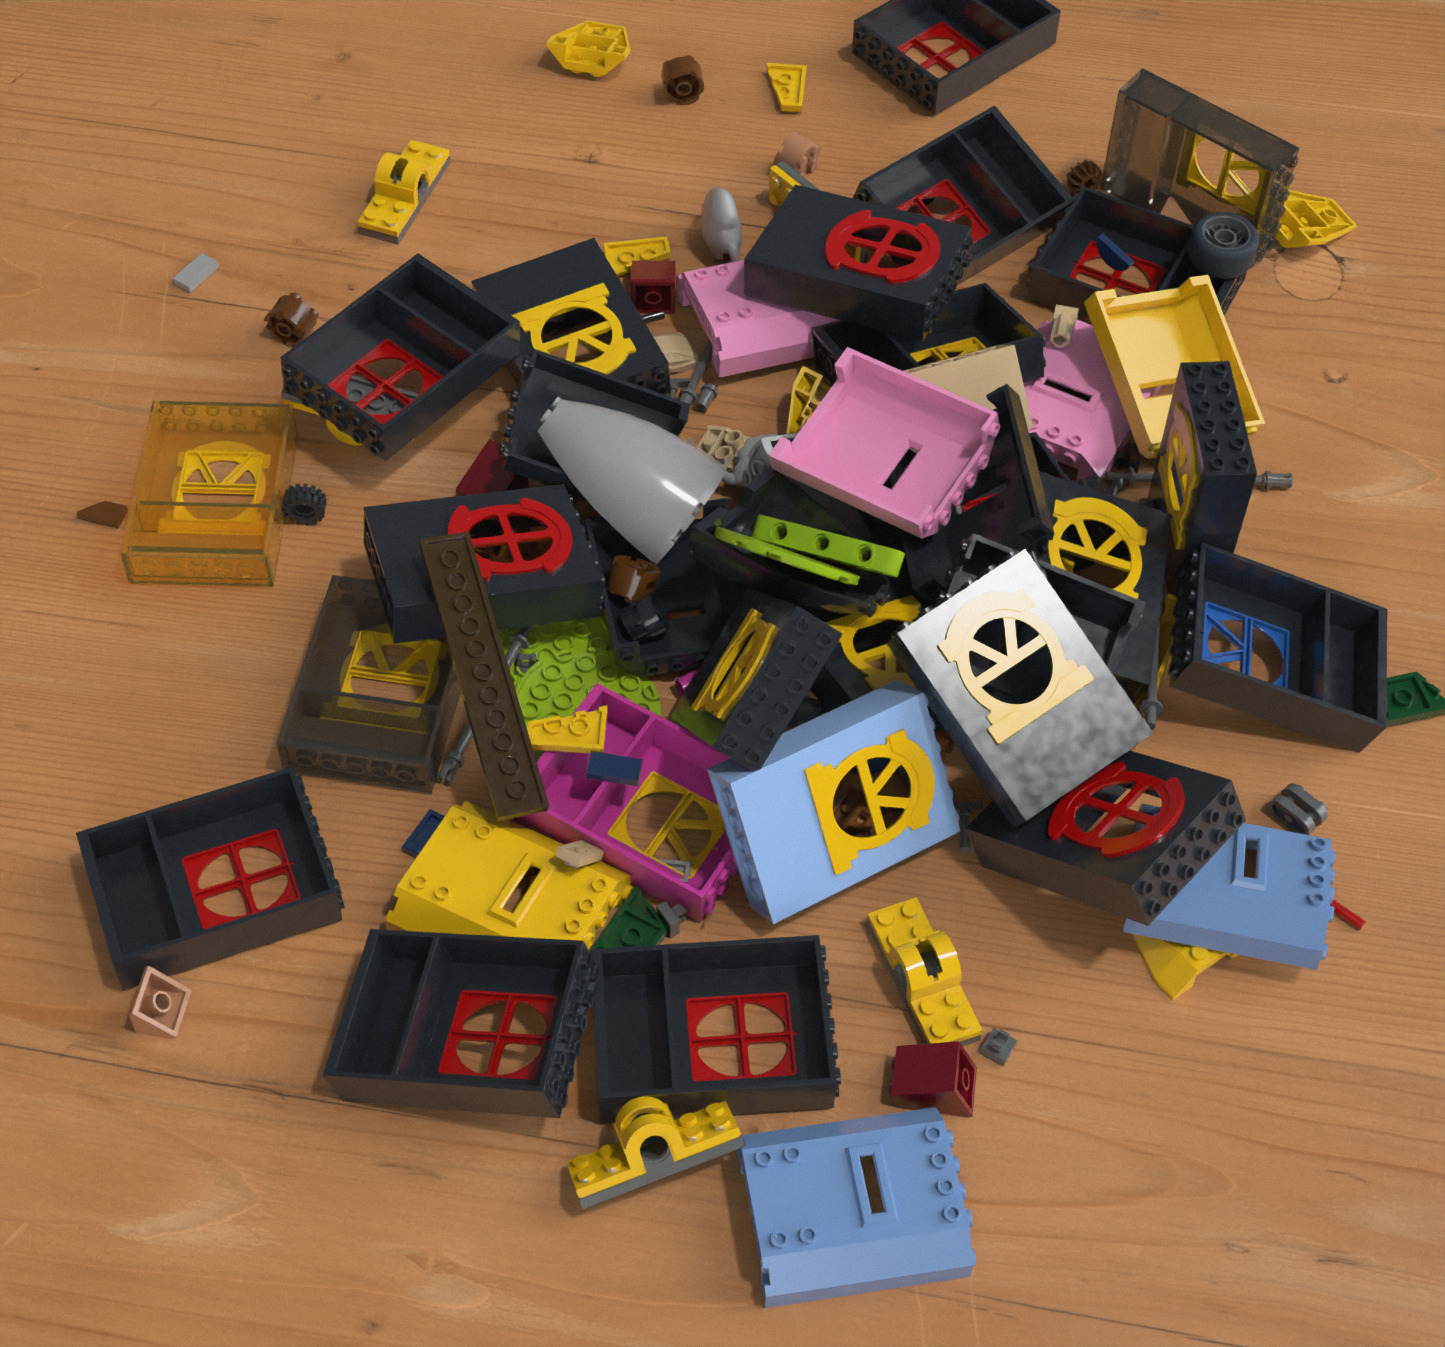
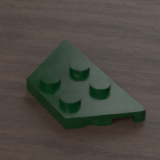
M1417 671L1387 677L1386 726L1445 714V698L1440 695L1441 690L1435 685L1428 683L1426 678Z
M635 886L591 949L660 945L668 934V926L656 914L653 905L648 903L643 897L641 889Z

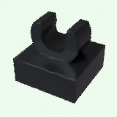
M1129 443L1127 451H1117L1118 459H1115L1116 468H1127L1128 473L1129 467H1133L1134 472L1138 473L1140 465L1139 450L1136 443Z

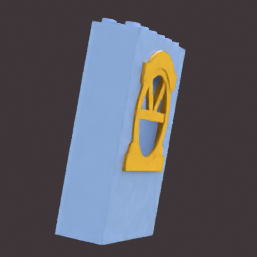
M898 680L893 681L783 733L760 770L753 772L731 758L707 769L751 909L772 924H775L960 832L959 814L953 805V792L946 779L947 769L941 760V747L935 738V724L929 715L927 708L929 702L925 693ZM875 757L890 758L888 765L873 783L867 759ZM855 765L857 766L875 830V835L871 837H855L845 833L838 826L833 814V798L837 786L844 775ZM902 765L909 777L910 796L903 798L877 795L898 766ZM879 806L904 808V812L891 827L886 829Z

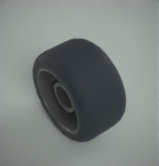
M1230 212L1210 213L1198 220L1193 227L1188 247L1189 258L1199 271L1208 276L1221 279L1238 277L1244 274L1254 262L1259 242L1258 234L1252 223L1240 215Z

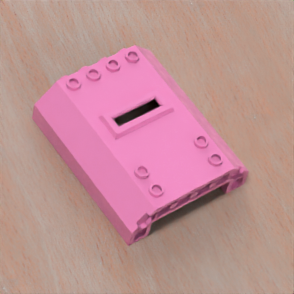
M744 260L687 271L676 276V295L682 306H692L713 346L712 364L719 378L813 358L811 328L839 321L830 317L744 296Z
M1076 320L1069 345L1058 348L1050 342L1053 321L1041 322L1037 331L1045 339V347H1043V355L1046 360L1044 377L1023 383L1033 428L1028 431L1029 433L1036 432L1057 461L1079 469L1076 481L1087 476H1099L1105 480L1106 473L1110 472L1115 464V459H1118L1117 451L1124 449L1132 435V431L1094 328L1090 324ZM1046 380L1089 396L1091 399L1087 402L1044 385ZM1161 386L1141 389L1143 398L1155 396Z
M847 347L835 363L838 379L794 440L790 443V440L781 437L768 455L772 469L919 538L936 534L942 525L945 526L948 523L954 508L962 503L965 492L968 488L973 487L981 469L984 470L987 467L995 438L1000 430L998 413ZM911 447L918 450L892 489L883 486L908 449Z

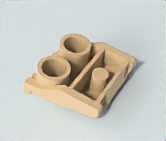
M677 332L653 336L669 362L670 375L674 372L683 373L697 367L700 358L684 333Z
M708 425L706 427L707 431L697 445V448L721 464L723 457L727 459L726 471L733 473L737 464V452L744 446L750 436L742 435L741 431L731 430L728 427Z

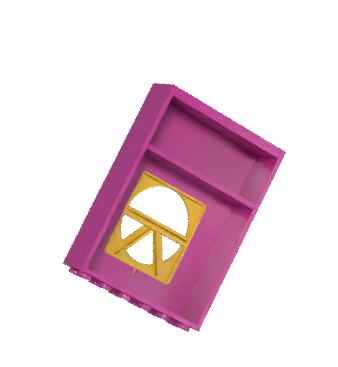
M596 683L575 712L585 710L587 713L596 711L599 707L607 706L604 753L643 759L638 787L586 779L590 753L545 751L537 761V765L549 802V810L515 817L514 821L564 845L583 840L604 850L601 861L632 875V886H638L641 891L661 902L666 901L670 907L681 903L686 909L685 915L700 923L705 915L710 916L713 912L717 897L719 895L723 896L729 887L728 881L732 875L736 877L739 873L707 770L730 757L716 750L695 734ZM656 792H674L684 795L644 852L632 842L626 828L627 815L633 804L642 797ZM695 801L706 812L709 820H684L680 818L690 804ZM675 829L711 830V838L705 849L692 857ZM666 838H668L680 857V861L691 862L688 883L678 879H684V873L654 858V855Z

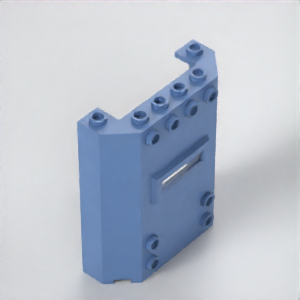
M1141 804L1138 812L1153 816L1161 810V807ZM1135 822L1134 833L1142 830L1146 825ZM1243 823L1149 926L1124 918L1123 932L1317 970L1320 960H1325L1328 945L1324 943L1328 922H1332L1334 915V906H1330L1335 892V888L1330 887L1335 877V869H1331L1335 861V851H1331L1332 840ZM1245 848L1257 850L1255 879L1244 877Z
M936 1107L741 1135L745 1146L736 1149L740 1174L744 1175L761 1268L760 1284L765 1308L971 1276L972 1268L976 1266V1255L971 1247L970 1227L973 1226L970 1209H965L963 1200H966V1190L964 1183H959L957 1176L960 1173L959 1160L957 1156L952 1155L951 1147L954 1146L951 1130L946 1129L945 1121ZM872 1155L884 1212H871L860 1157Z

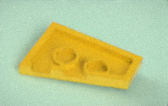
M766 63V70L781 111L802 112L807 66Z
M667 236L603 243L604 255L617 277L631 272L632 261H663L671 258Z
M607 706L599 707L598 710L587 713L585 710L575 712V715L563 718L554 716L529 721L527 731L533 750L590 754L591 751L604 753Z

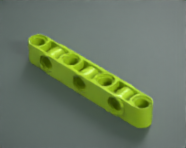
M759 514L751 535L752 538L791 551L898 578L905 556L904 552ZM829 542L828 547L824 549L826 543ZM869 553H871V557L867 561V556Z

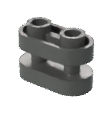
M1294 783L1288 784L1281 791V795H1276L1268 803L1271 814L1294 833L1310 835L1315 830V826L1321 825L1328 818L1325 804L1306 792L1301 785Z

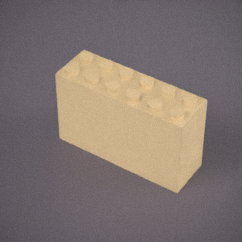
M997 345L903 371L990 410H994L996 407L987 399L986 395L1008 384L1020 395L1028 430L1033 428L1015 345Z

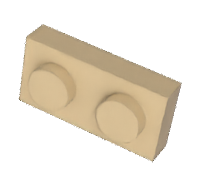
M580 840L559 846L556 857L564 860L563 863L565 865L578 868L601 861L604 850Z

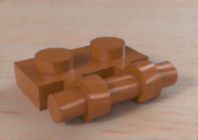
M849 785L833 805L834 818L838 826L845 833L850 831L854 833L855 837H869L873 823L864 792ZM879 806L881 814H883L886 810V807ZM861 815L867 818L863 824L857 822Z

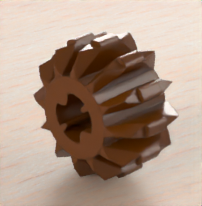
M1085 159L1082 163L1077 162V166L1071 167V172L1066 174L1068 177L1066 182L1074 194H1079L1083 186L1093 190L1098 189L1097 185L1102 183L1101 178L1103 174L1095 162Z

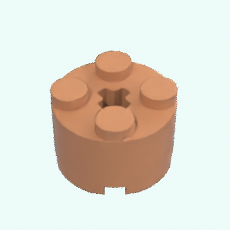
M793 132L782 143V146H784L782 152L777 151L774 165L784 161L805 178L807 172H813L819 164L817 158L821 152V147L803 134Z

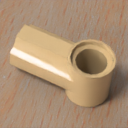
M1056 304L1050 335V342L1055 347L1063 348L1069 345L1072 330L1075 329L1079 308Z

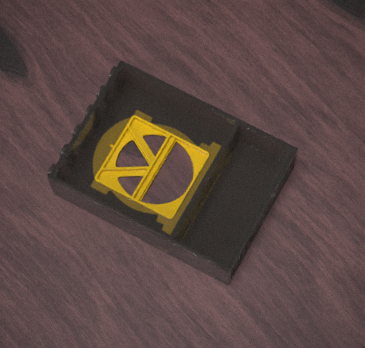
M1142 68L1118 91L1100 189L1121 200L1157 213H1161L1168 198L1173 197L1193 226L1203 216L1215 212H1230L1244 217L1255 227L1259 238L1254 262L1250 267L1251 269L1256 262L1260 263L1268 250L1271 251L1276 245L1277 239H1275V236L1280 230V218L1286 209L1284 203L1290 195L1288 189L1295 176L1293 170L1299 162L1297 157L1299 147ZM1204 139L1226 149L1217 188L1206 179L1197 163V147ZM1234 154L1248 161H1233ZM1233 170H1258L1259 181L1256 189L1251 192ZM1229 177L1244 195L1238 196L1225 192Z
M336 575L331 577L276 742L282 770L293 766L296 774L432 794L460 697V688L445 637L393 643L374 580ZM400 645L414 651L393 670H389L381 647ZM372 651L378 668L358 666L357 663L367 653ZM420 659H424L428 668V676L406 673ZM353 676L425 687V689L414 702L353 693L351 678Z

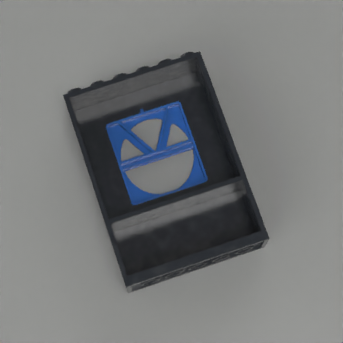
M1203 542L1195 550L1190 551L1187 560L1183 564L1181 563L1176 570L1178 581L1174 591L1176 604L1173 609L1175 621L1171 630L1173 644L1170 648L1172 661L1168 670L1170 687L1359 753L1386 729L1387 608ZM1221 622H1242L1241 640ZM1253 627L1268 636L1281 655L1282 672L1280 677L1273 683L1250 676ZM1211 628H1215L1239 650L1211 654L1208 646V635ZM1240 660V672L1221 666L1219 663Z

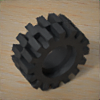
M295 484V487L291 485L289 490L286 489L282 503L284 517L286 519L290 517L289 521L291 522L296 520L299 525H301V522H305V525H309L311 522L314 525L317 524V521H322V518L325 516L327 498L320 488L315 490L316 486L313 485L310 488L307 487L308 484H303V487L300 484Z

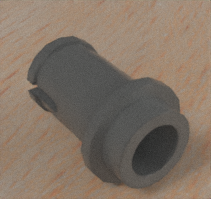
M711 383L701 387V393L694 403V408L697 411L703 413L708 410L711 401L718 395L717 387Z

